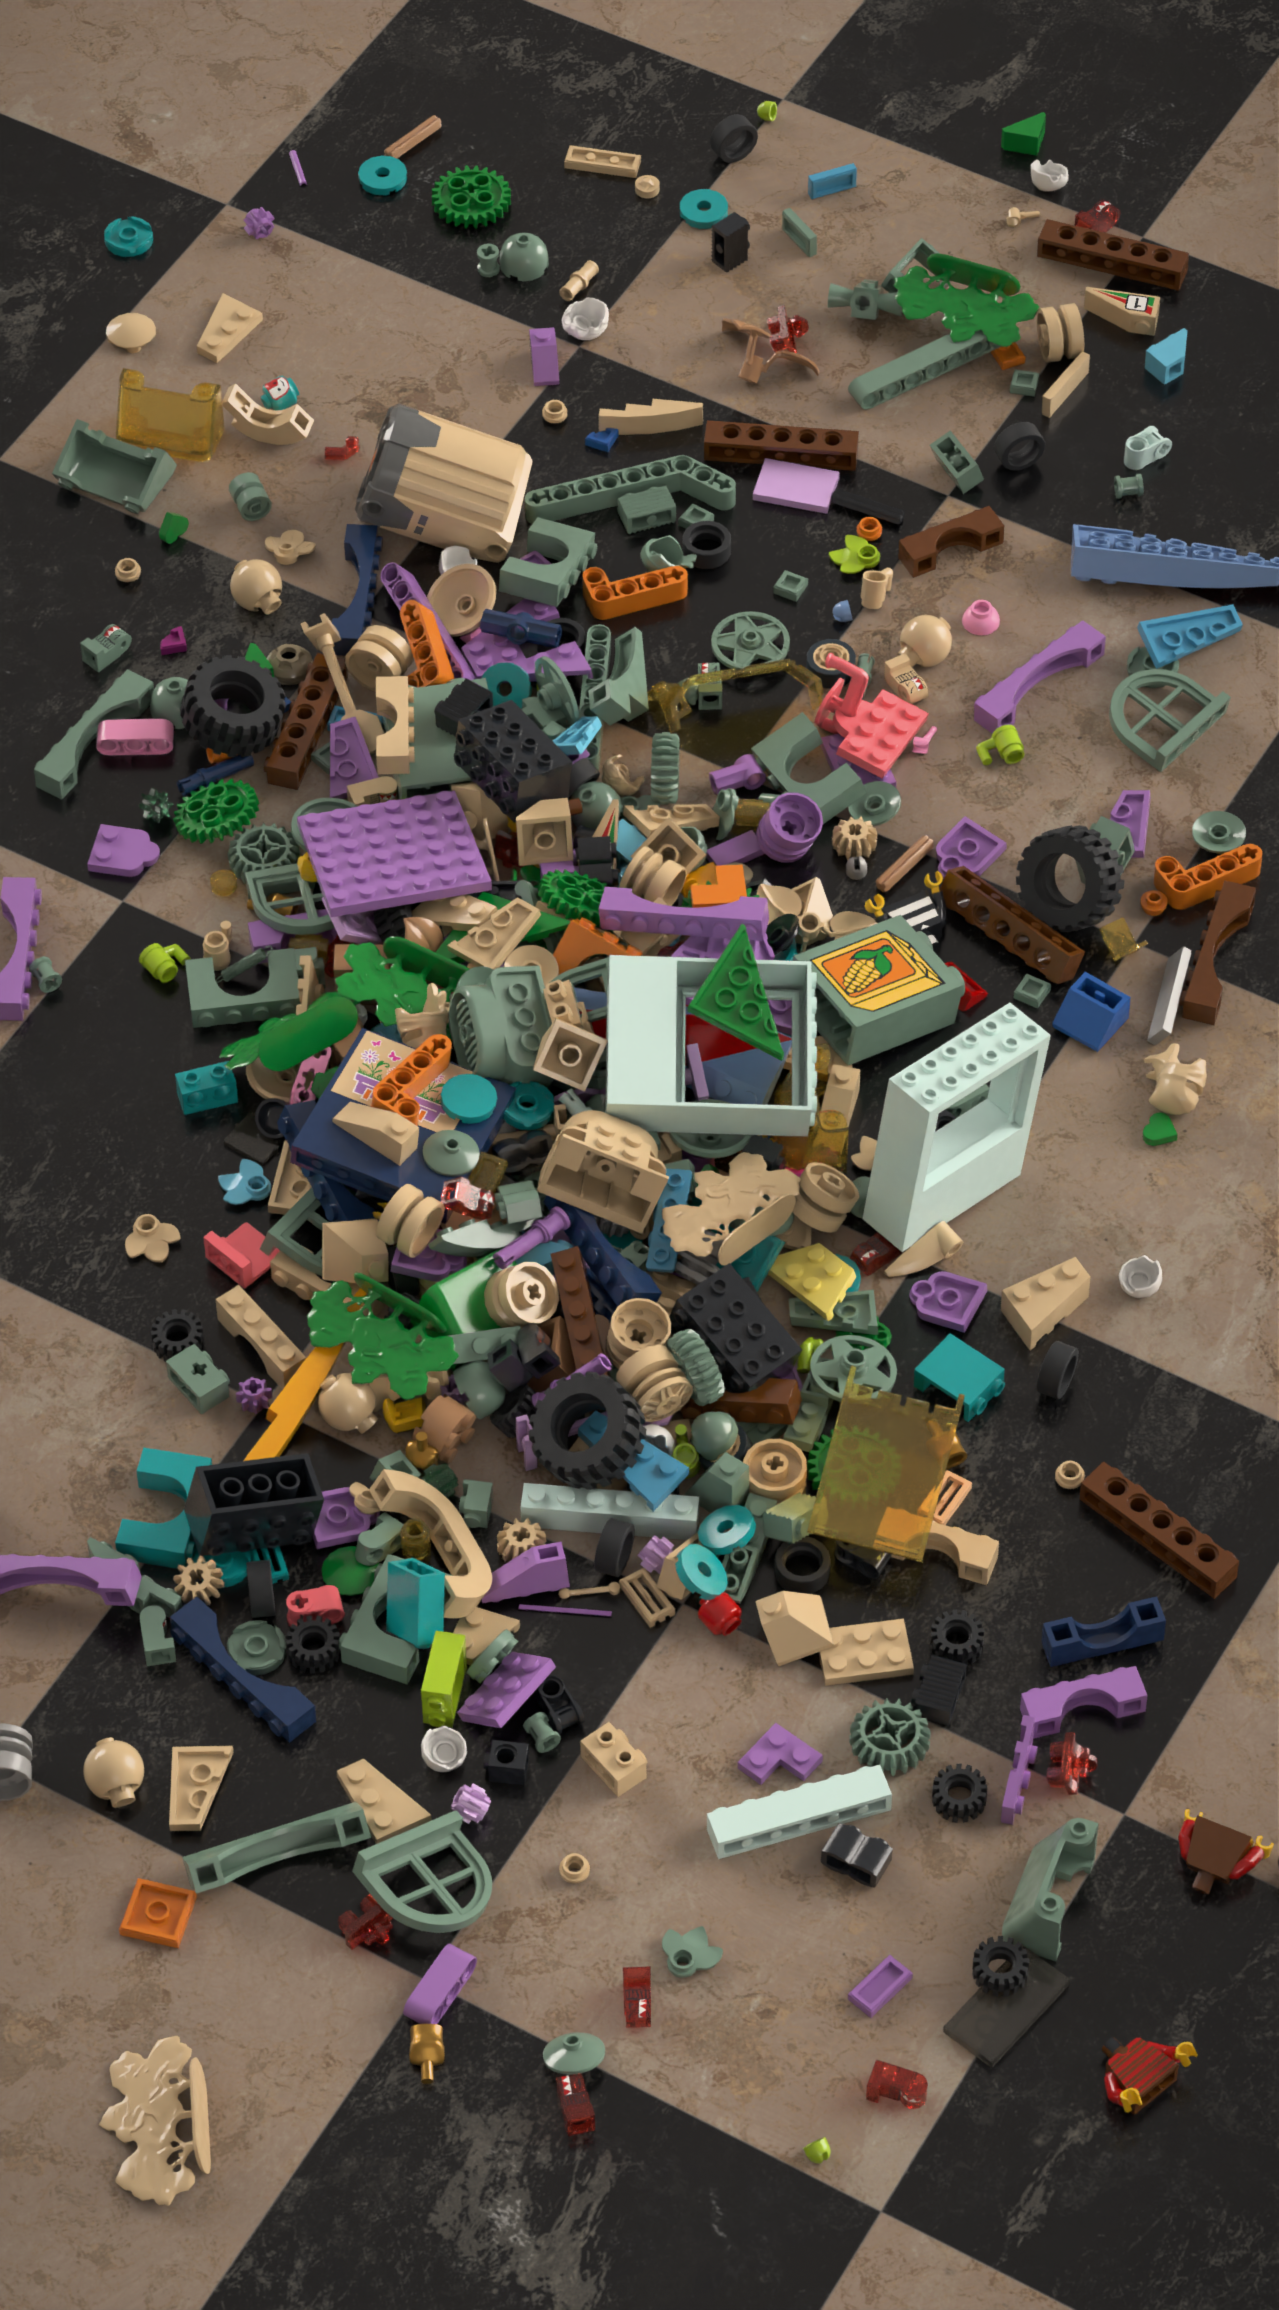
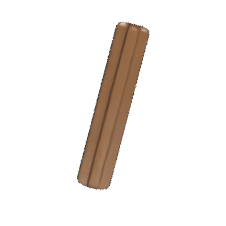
M435 115L431 116L384 150V156L399 158L441 128V119Z
M924 835L876 879L877 889L887 892L933 848L934 841L932 838Z

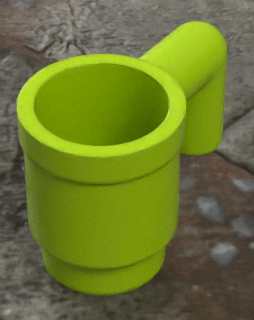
M1003 725L997 728L992 733L990 739L976 746V751L983 765L992 763L993 760L989 751L997 748L1001 758L1007 764L1018 763L1025 755L1023 751L1024 746L1013 725Z
M154 943L142 951L139 963L155 979L166 983L171 981L178 972V967L171 956H174L182 965H186L185 960H190V957L177 944L163 948L160 944Z
M678 1424L675 1427L677 1446L674 1448L671 1457L689 1467V1475L685 1479H690L697 1475L700 1470L699 1453L694 1446L688 1443L686 1426Z

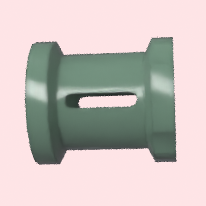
M493 244L481 245L477 249V256L480 259L478 272L484 277L497 275L500 270V265L497 263V258L499 257L498 247Z
M1136 474L1135 477L1126 478L1115 476L1114 490L1116 498L1120 499L1122 496L1137 494L1138 497L1142 496L1144 492L1142 475Z
M43 956L35 959L30 964L29 972L32 973L33 977L37 978L38 986L42 992H52L61 985L62 977L53 970L50 958Z
M539 1712L529 1717L523 1725L525 1731L531 1734L535 1740V1748L541 1753L552 1750L561 1740L559 1733L553 1731L549 1725V1719L544 1712Z

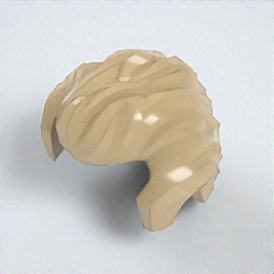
M622 755L612 756L603 764L602 782L610 785L619 796L633 795L644 783V776L637 777L634 782H630L627 766L624 764H613Z

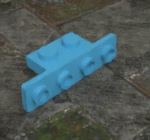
M666 1169V1175L669 1176V1179L658 1200V1205L654 1208V1226L648 1238L649 1252L646 1262L648 1271L668 1273L675 1271L678 1252H675L674 1248L670 1246L672 1239L664 1234L663 1225L665 1221L662 1218V1209L679 1204L687 1205L693 1176L691 1170Z

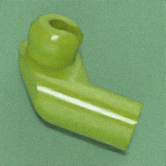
M809 1337L800 1345L802 1352L797 1360V1372L809 1373L812 1355L823 1343L822 1339Z

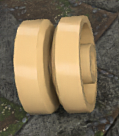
M1075 303L1060 305L1058 312L1053 306L1038 309L1036 318L1038 342L1046 363L1061 361L1063 354L1067 359H1073L1081 352H1084L1083 325Z
M374 625L369 626L363 632L358 641L346 654L345 663L349 673L357 682L376 692V677L402 676L412 664L413 654L408 643L398 633L385 626Z
M808 1163L800 1175L801 1181L798 1183L800 1187L799 1194L795 1196L796 1203L792 1212L810 1227L823 1232H836L847 1217L846 1213L851 1211L859 1199L858 1189L847 1176L837 1169L824 1163Z
M405 1184L393 1195L385 1207L377 1225L376 1236L388 1245L397 1243V1248L400 1252L410 1258H415L428 1246L437 1232L444 1216V1204L433 1197L424 1198L423 1192L411 1184Z
M523 1262L494 1273L488 1280L484 1292L485 1306L489 1316L502 1328L521 1326L522 1328L528 1323H542L550 1319L555 1313L559 1302L558 1286L554 1276L546 1267L536 1262Z
M766 1439L756 1443L747 1451L743 1463L749 1466V1493L777 1500L778 1504L799 1492L806 1494V1458L802 1450L795 1444L783 1439Z

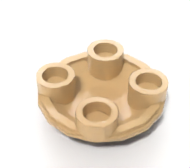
M126 313L117 316L110 321L106 330V337L109 343L125 348L130 353L139 352L141 347L149 343L156 335V327L153 321L139 313Z

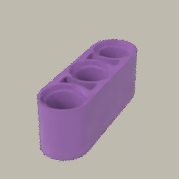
M447 1944L408 1998L403 2010L404 2016L419 2024L437 2025L472 1975L477 1958L452 1944Z

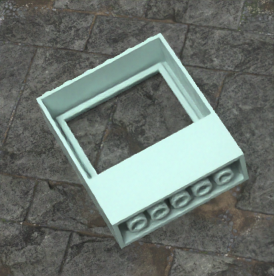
M609 956L605 1113L635 1124L646 1131L808 1137L809 1126H814L815 1113L817 1112V1096H815V1088L817 1086V1071H815L817 1060V1046H815L817 1035V1021H815L817 997H814L817 973L811 972L810 961L756 960L767 999L792 1001V1106L685 1102L686 997H694L718 961V958Z
M1011 1003L1003 1006L889 1078L863 1220L901 1252L911 1247L942 1221L949 1222L1021 1174L1051 1035ZM991 1080L986 1100L935 1132L940 1112Z

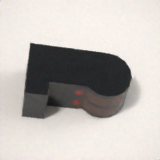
M528 1323L520 1329L517 1334V1343L522 1365L534 1377L539 1379L561 1364L559 1356L549 1348L551 1343L550 1337L535 1323Z

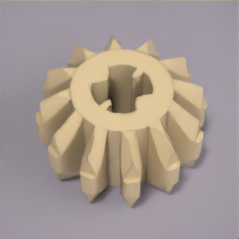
M850 816L848 821L840 819L838 826H834L832 845L833 849L837 850L838 856L846 855L847 860L853 856L869 858L871 851H875L877 831L871 824V821L863 822L862 816L858 820H854Z
M515 1518L513 1525L505 1523L503 1531H499L497 1535V1551L499 1555H502L504 1562L508 1563L531 1547L545 1545L546 1534L544 1531H541L539 1523L531 1525L529 1518L524 1522H519Z
M199 1556L197 1562L194 1563L192 1558H188L187 1563L189 1565L187 1567L178 1565V1570L181 1574L175 1575L173 1578L175 1583L178 1584L175 1587V1591L182 1595L181 1599L184 1603H188L195 1597H198L200 1600H204L206 1605H210L211 1600L209 1597L219 1598L220 1593L217 1588L224 1587V1582L220 1579L223 1576V1572L220 1568H216L214 1560L206 1562L203 1556ZM199 1578L200 1581H202L203 1578L204 1581L201 1584H198V1582H196L195 1585L194 1582L196 1579Z

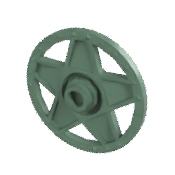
M740 612L726 617L715 627L712 633L711 646L716 658L725 666L740 672H761L775 667L786 657L790 647V637L786 627L773 616L761 612ZM751 619L762 620L769 624L757 627ZM735 622V632L720 634L726 626ZM782 634L784 644L783 649L779 650L772 642ZM720 649L734 651L733 661L724 656ZM758 658L768 661L762 664L750 665L752 661Z
M546 656L538 658L535 662V677L539 691H537L538 701L544 710L549 709L552 711L559 708L566 716V729H568L576 721L580 720L574 693L565 675L553 660Z
M844 1335L825 1341L815 1350L811 1358L810 1374L817 1388L828 1397L847 1404H866L877 1401L889 1393L896 1380L897 1367L891 1353L878 1342L862 1336ZM848 1343L860 1344L870 1348L860 1350L851 1347ZM831 1348L833 1359L817 1363L820 1356L827 1349ZM884 1359L887 1361L890 1369V1378L877 1369ZM822 1379L837 1381L839 1393L828 1387ZM862 1387L878 1390L869 1395L857 1396Z

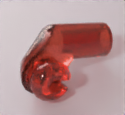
M348 436L345 440L346 445L342 447H325V459H349L359 452L358 437Z

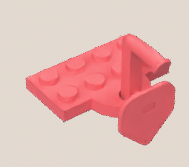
M829 653L825 661L826 668L832 667L852 678L844 700L839 698L845 680L842 678L838 679L823 699L814 723L830 733H839L845 738L838 747L836 755L883 779L926 722L929 713L883 689L872 703L862 700L869 680L867 673L848 661L834 656L833 653ZM835 712L833 719H829V714Z

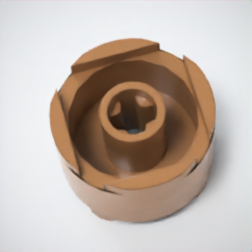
M444 1394L443 1397L439 1395L421 1416V1419L424 1420L421 1429L417 1426L415 1427L412 1440H416L418 1432H425L428 1444L438 1450V1459L449 1464L457 1455L458 1449L456 1448L461 1442L466 1444L472 1438L475 1429L471 1426L476 1419V1415L447 1394Z

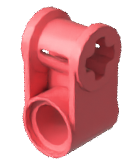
M333 1585L295 1591L286 1599V1607L289 1610L287 1613V1623L289 1626L292 1624L297 1626V1620L300 1619V1615H303V1622L307 1621L306 1616L312 1615V1620H316L317 1616H322V1622L327 1618L331 1620V1624L338 1623L345 1616L339 1590ZM297 1599H299V1606L296 1605Z

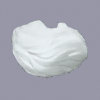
M589 297L583 301H576L570 304L562 316L563 329L569 335L580 340H592L599 337L608 326L609 312L607 305L598 299Z

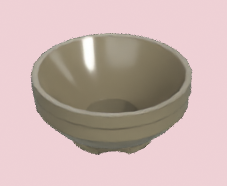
M294 644L281 645L272 650L267 657V660L273 666L274 677L282 685H295L305 681L307 666L309 662L313 663L311 654L305 648ZM285 652H293L296 654V656L292 659H285L281 657L282 654Z

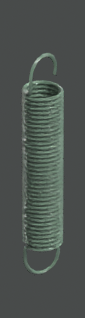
M262 948L254 951L221 972L222 975L216 979V983L222 980L228 982L266 959L268 955H266Z

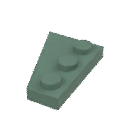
M874 1290L846 1292L841 1303L837 1302L833 1308L834 1316L830 1321L824 1319L798 1297L789 1298L792 1326L878 1335Z

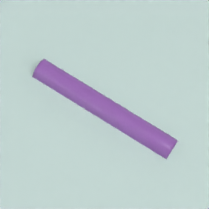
M295 150L289 152L299 184L300 186L303 183L307 185Z

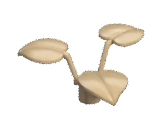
M760 884L757 890L759 898H767L768 924L785 914H794L799 918L798 934L803 938L800 953L806 951L808 940L815 939L820 930L828 937H835L836 940L877 924L870 916L858 912L845 911L831 918V932L825 927V923L821 922L817 914L806 912L799 916L802 909L801 899L793 890L782 886Z

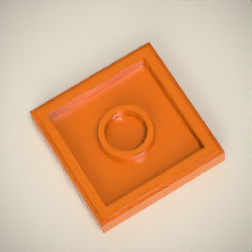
M138 1878L119 1928L120 1935L179 1948L197 1899V1894L193 1890Z

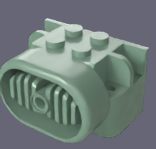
M540 966L499 967L492 971L484 985H464L454 991L449 1005V1028L459 1066L472 1070L473 1075H479L483 1078L490 1077L509 1085L519 1081L530 1084V1081H533L547 1088L549 1087L553 1078L533 1070L542 1037L552 1025L543 992L545 986Z

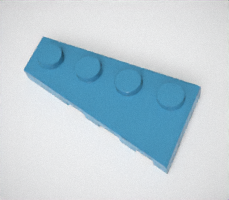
M1234 605L1141 621L1137 629L1155 668L1158 669L1240 632L1243 624Z
M595 1411L578 1428V1436L590 1448L604 1435L608 1417ZM641 1439V1443L644 1445L643 1451L635 1456L636 1464L633 1468L628 1467L624 1471L626 1475L623 1478L630 1484V1489L637 1496L641 1495L647 1501V1506L654 1512L689 1475V1467Z

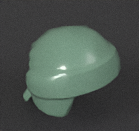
M670 535L649 540L641 550L643 565L649 572L671 566L693 568V562L697 559L696 554L684 556L679 543Z
M720 1411L705 1412L693 1420L690 1442L703 1458L717 1460L720 1454L726 1452L735 1443L738 1436L736 1421L728 1413Z

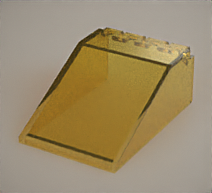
M851 1366L807 1532L922 1562L965 1395L959 1394L955 1409L936 1404L934 1413H928L929 1402L907 1397L905 1406H901L902 1395L879 1390L877 1399L871 1398L874 1388L855 1384L854 1379L857 1367Z

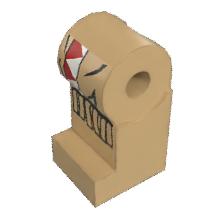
M905 653L885 662L884 680L900 699L914 704L928 697V688L925 681L911 667L910 659Z
M384 776L347 785V799L357 806L398 800L397 782L392 777Z

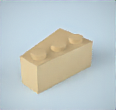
M1074 1257L1002 1290L1001 1312L1030 1351L1036 1346V1342L1043 1335L1049 1334L1054 1329L1055 1324L1063 1317H1068L1089 1297L1090 1275L1078 1259Z

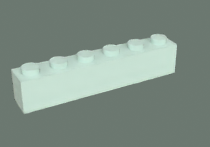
M524 1483L521 1500V1522L529 1518L531 1525L539 1523L541 1529L602 1533L607 1521L613 1518L633 1524L635 1528L634 1536L653 1537L655 1535L658 1538L664 1536L668 1539L688 1540L698 1531L699 1497L670 1494L653 1512L647 1506V1501L641 1495L637 1496L633 1491L587 1490L583 1487L577 1489L570 1486Z
M865 1766L845 1775H833L827 1780L805 1783L799 1788L792 1790L776 1791L767 1797L756 1800L748 1799L741 1804L728 1808H717L707 1813V1831L717 1857L721 1859L834 1827L838 1823L844 1824L890 1811L892 1793L881 1766Z

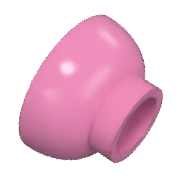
M977 600L964 612L962 624L972 634L988 635L998 629L1000 618L997 610L990 602Z

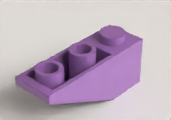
M562 1542L531 1547L492 1572V1584L482 1598V1603L499 1602L503 1599L519 1596L526 1597L535 1593L557 1591L570 1587Z

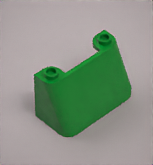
M503 1248L435 1283L423 1294L418 1305L434 1314L445 1325L447 1330L444 1333H437L425 1327L427 1336L434 1338L502 1328L489 1316L485 1306L484 1292L487 1282L493 1274L503 1270L494 1262L496 1259L493 1258V1254ZM516 1260L507 1268L517 1265ZM411 1319L410 1322L414 1327L419 1325V1323ZM465 1363L453 1364L450 1368L454 1371Z

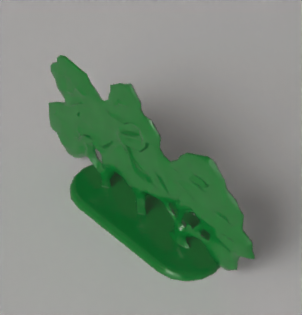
M931 254L927 259L928 268L937 276H930L923 267L914 266L909 268L905 276L894 278V287L898 290L895 299L902 307V312L906 319H924L937 311L944 314L942 323L946 329H950V337L953 343L969 340L976 331L982 330L989 342L1002 347L1010 346L1012 342H1017L1021 338L1020 330L1016 323L1034 319L1040 307L1034 303L1029 293L1017 294L1021 286L1019 281L1010 273L946 254ZM924 278H930L928 282H923ZM935 280L936 282L943 280L937 288L930 289L928 287ZM950 281L967 285L968 287L957 289L950 284ZM946 283L949 286L947 290L943 287ZM982 290L989 291L991 293L985 294ZM998 296L1003 299L1001 303L997 302Z
M389 937L383 943V952L388 959L381 956L378 948L371 942L359 945L350 944L343 957L353 969V972H347L340 977H336L335 982L338 986V993L343 997L357 1002L375 999L378 1003L375 1014L383 1025L387 1027L397 1023L395 1009L402 1008L410 1014L423 1012L427 999L428 984L426 980L443 987V989H438V993L447 991L446 1002H450L451 992L456 990L460 977L469 968L407 939ZM387 963L392 964L390 969H385L384 966ZM448 1022L446 1025V1035L452 1040Z
M338 991L323 993L310 1004L307 1011L299 1015L293 1013L281 1018L268 1019L259 1027V1034L228 1045L222 1050L219 1058L233 1057L225 1065L229 1070L250 1065L258 1056L263 1065L272 1071L289 1069L352 1033L358 1020L355 1006L361 1002L343 997Z
M354 1273V1280L368 1294L367 1296L354 1297L352 1295V1288L343 1280L333 1282L326 1291L313 1292V1297L310 1299L313 1308L307 1315L308 1326L311 1329L309 1334L311 1345L314 1347L331 1348L348 1341L352 1343L353 1349L348 1353L349 1364L354 1367V1370L351 1372L352 1384L372 1383L381 1374H387L391 1390L403 1399H413L415 1396L427 1392V1372L447 1371L459 1356L454 1351L455 1344L452 1337L439 1336L433 1338L427 1336L425 1327L437 1333L447 1331L445 1325L434 1314L362 1273ZM346 1297L352 1299L350 1302H343ZM378 1300L394 1309L389 1318L380 1319L373 1314L371 1304ZM356 1302L358 1305L365 1304L358 1311L348 1312L347 1307ZM368 1308L369 1313L365 1317L363 1311ZM403 1314L419 1323V1325L407 1330L402 1322L399 1321L398 1316ZM420 1335L422 1340L416 1344L415 1340Z

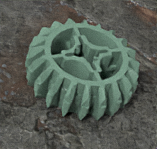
M670 732L655 733L652 739L651 799L662 805L676 803L679 792L680 739L677 734H670Z
M264 822L260 827H256L253 824L250 830L243 828L242 834H235L234 840L230 841L227 854L231 872H234L236 879L241 878L244 884H246L245 872L297 864L298 858L301 856L299 845L295 842L291 832H287L284 826L277 829L275 823L269 827Z
M692 1329L679 1331L669 1338L666 1347L677 1361L678 1368L684 1372L686 1378L693 1386L691 1399L697 1405L704 1406L722 1397L725 1390L724 1382L721 1378L722 1374L719 1372L714 1356H712L699 1334Z
M888 1698L881 1705L875 1700L872 1703V1708L864 1705L862 1713H856L854 1722L850 1726L851 1735H849L853 1756H858L860 1765L865 1763L869 1767L880 1765L883 1773L887 1770L890 1771L892 1776L899 1769L906 1774L908 1766L916 1769L918 1761H924L926 1757V1752L930 1748L929 1739L931 1738L927 1719L922 1718L920 1709L912 1711L911 1703L901 1706L900 1699L895 1704H891ZM876 1726H879L878 1729L872 1731V1734L867 1735L871 1729H873ZM913 1739L909 1745H907L904 1748H901V1746L906 1744L908 1740Z

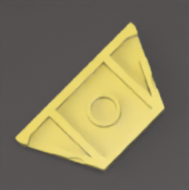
M820 1243L778 1255L768 1272L769 1276L827 1321L833 1318V1308L837 1302L841 1303L843 1301L846 1290L851 1287L856 1278L853 1268Z

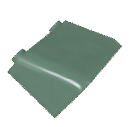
M76 419L52 472L54 477L59 480L58 485L68 490H72L74 487L124 505L126 510L134 514H139V511L145 512L173 475L177 467L175 461L165 450L154 447L153 450L148 447L146 450L106 436L101 430H89L87 422Z
M1083 1818L1071 1819L1034 1846L1003 1922V1941L1007 1942L1008 1937L1014 1939L1013 1945H1016L1018 1941L1022 1944V1950L1026 1949L1028 1953L1057 1961L1062 1944L1060 1942L1061 1921L1065 1913V1903L1060 1896L1050 1891L1056 1877L1071 1882L1073 1875L1078 1871L1084 1870L1085 1873H1091L1095 1862L1099 1823Z

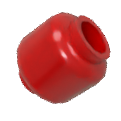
M723 1592L712 1600H700L699 1604L701 1607L698 1611V1618L712 1634L727 1636L741 1624L742 1610L728 1593Z

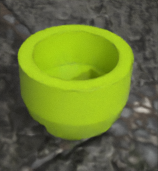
M771 101L761 103L757 108L758 116L765 121H774L777 114L776 103Z
M822 2137L803 2147L806 2156L811 2162L821 2164L823 2160H827L830 2157L831 2149L826 2137Z

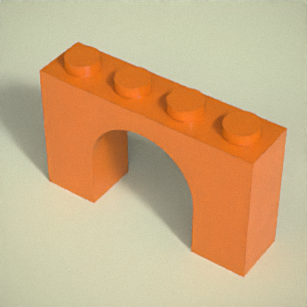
M581 918L580 920H571L553 956L558 963L560 975L570 969L584 965L595 954L642 956L643 952L632 945L626 947L620 944L617 936L607 931L603 934L594 929L596 925L593 922Z

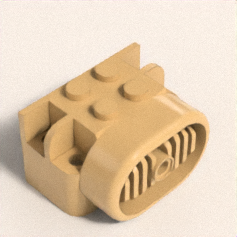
M589 1110L577 1113L564 1124L541 1169L537 1191L642 1234L669 1176L666 1175L664 1163L658 1159L659 1151L654 1138L645 1129L608 1113Z

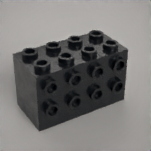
M512 700L458 720L454 753L456 765L462 768L472 782L476 783L485 792L486 796L492 799L500 808L502 813L507 815L514 823H516L517 816L540 800L568 798L573 762Z
M730 1263L678 1298L669 1316L671 1333L673 1335L679 1331L692 1329L704 1340L705 1345L709 1348L712 1356H714L719 1372L722 1374L721 1378L727 1392L744 1393L760 1387L769 1378L782 1379L791 1373L802 1352L801 1347Z
M304 1453L198 1466L195 1468L184 1511L199 1556H218L223 1553L247 1552L261 1548L273 1549L278 1546L303 1545L311 1542L324 1503V1497L309 1454Z

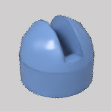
M848 600L841 601L833 607V616L837 621L847 622L853 620Z

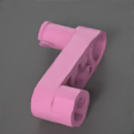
M330 1046L322 1050L319 1059L311 1056L301 1062L290 1093L289 1105L300 1103V1096L306 1099L303 1102L315 1101L316 1096L311 1091L313 1081H311L307 1091L304 1090L306 1078L302 1074L307 1075L308 1072L314 1073L313 1078H315L316 1073H325L331 1056Z

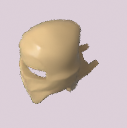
M434 983L429 984L427 987V999L423 1012L410 1014L402 1008L395 1009L397 1028L402 1042L415 1049L432 1035L442 1034L447 1036L446 1025L449 1022L450 1002H446V992L441 991L438 993V988Z
M1177 1043L1171 1044L1163 1053L1150 1055L1144 1059L1145 1063H1152L1155 1071L1147 1073L1146 1078L1156 1080L1157 1083L1153 1094L1149 1098V1102L1158 1110L1171 1115L1190 1113L1196 1108L1199 1100L1198 1097L1203 1093L1207 1077L1206 1060L1199 1058L1192 1064H1181L1177 1058L1179 1044Z

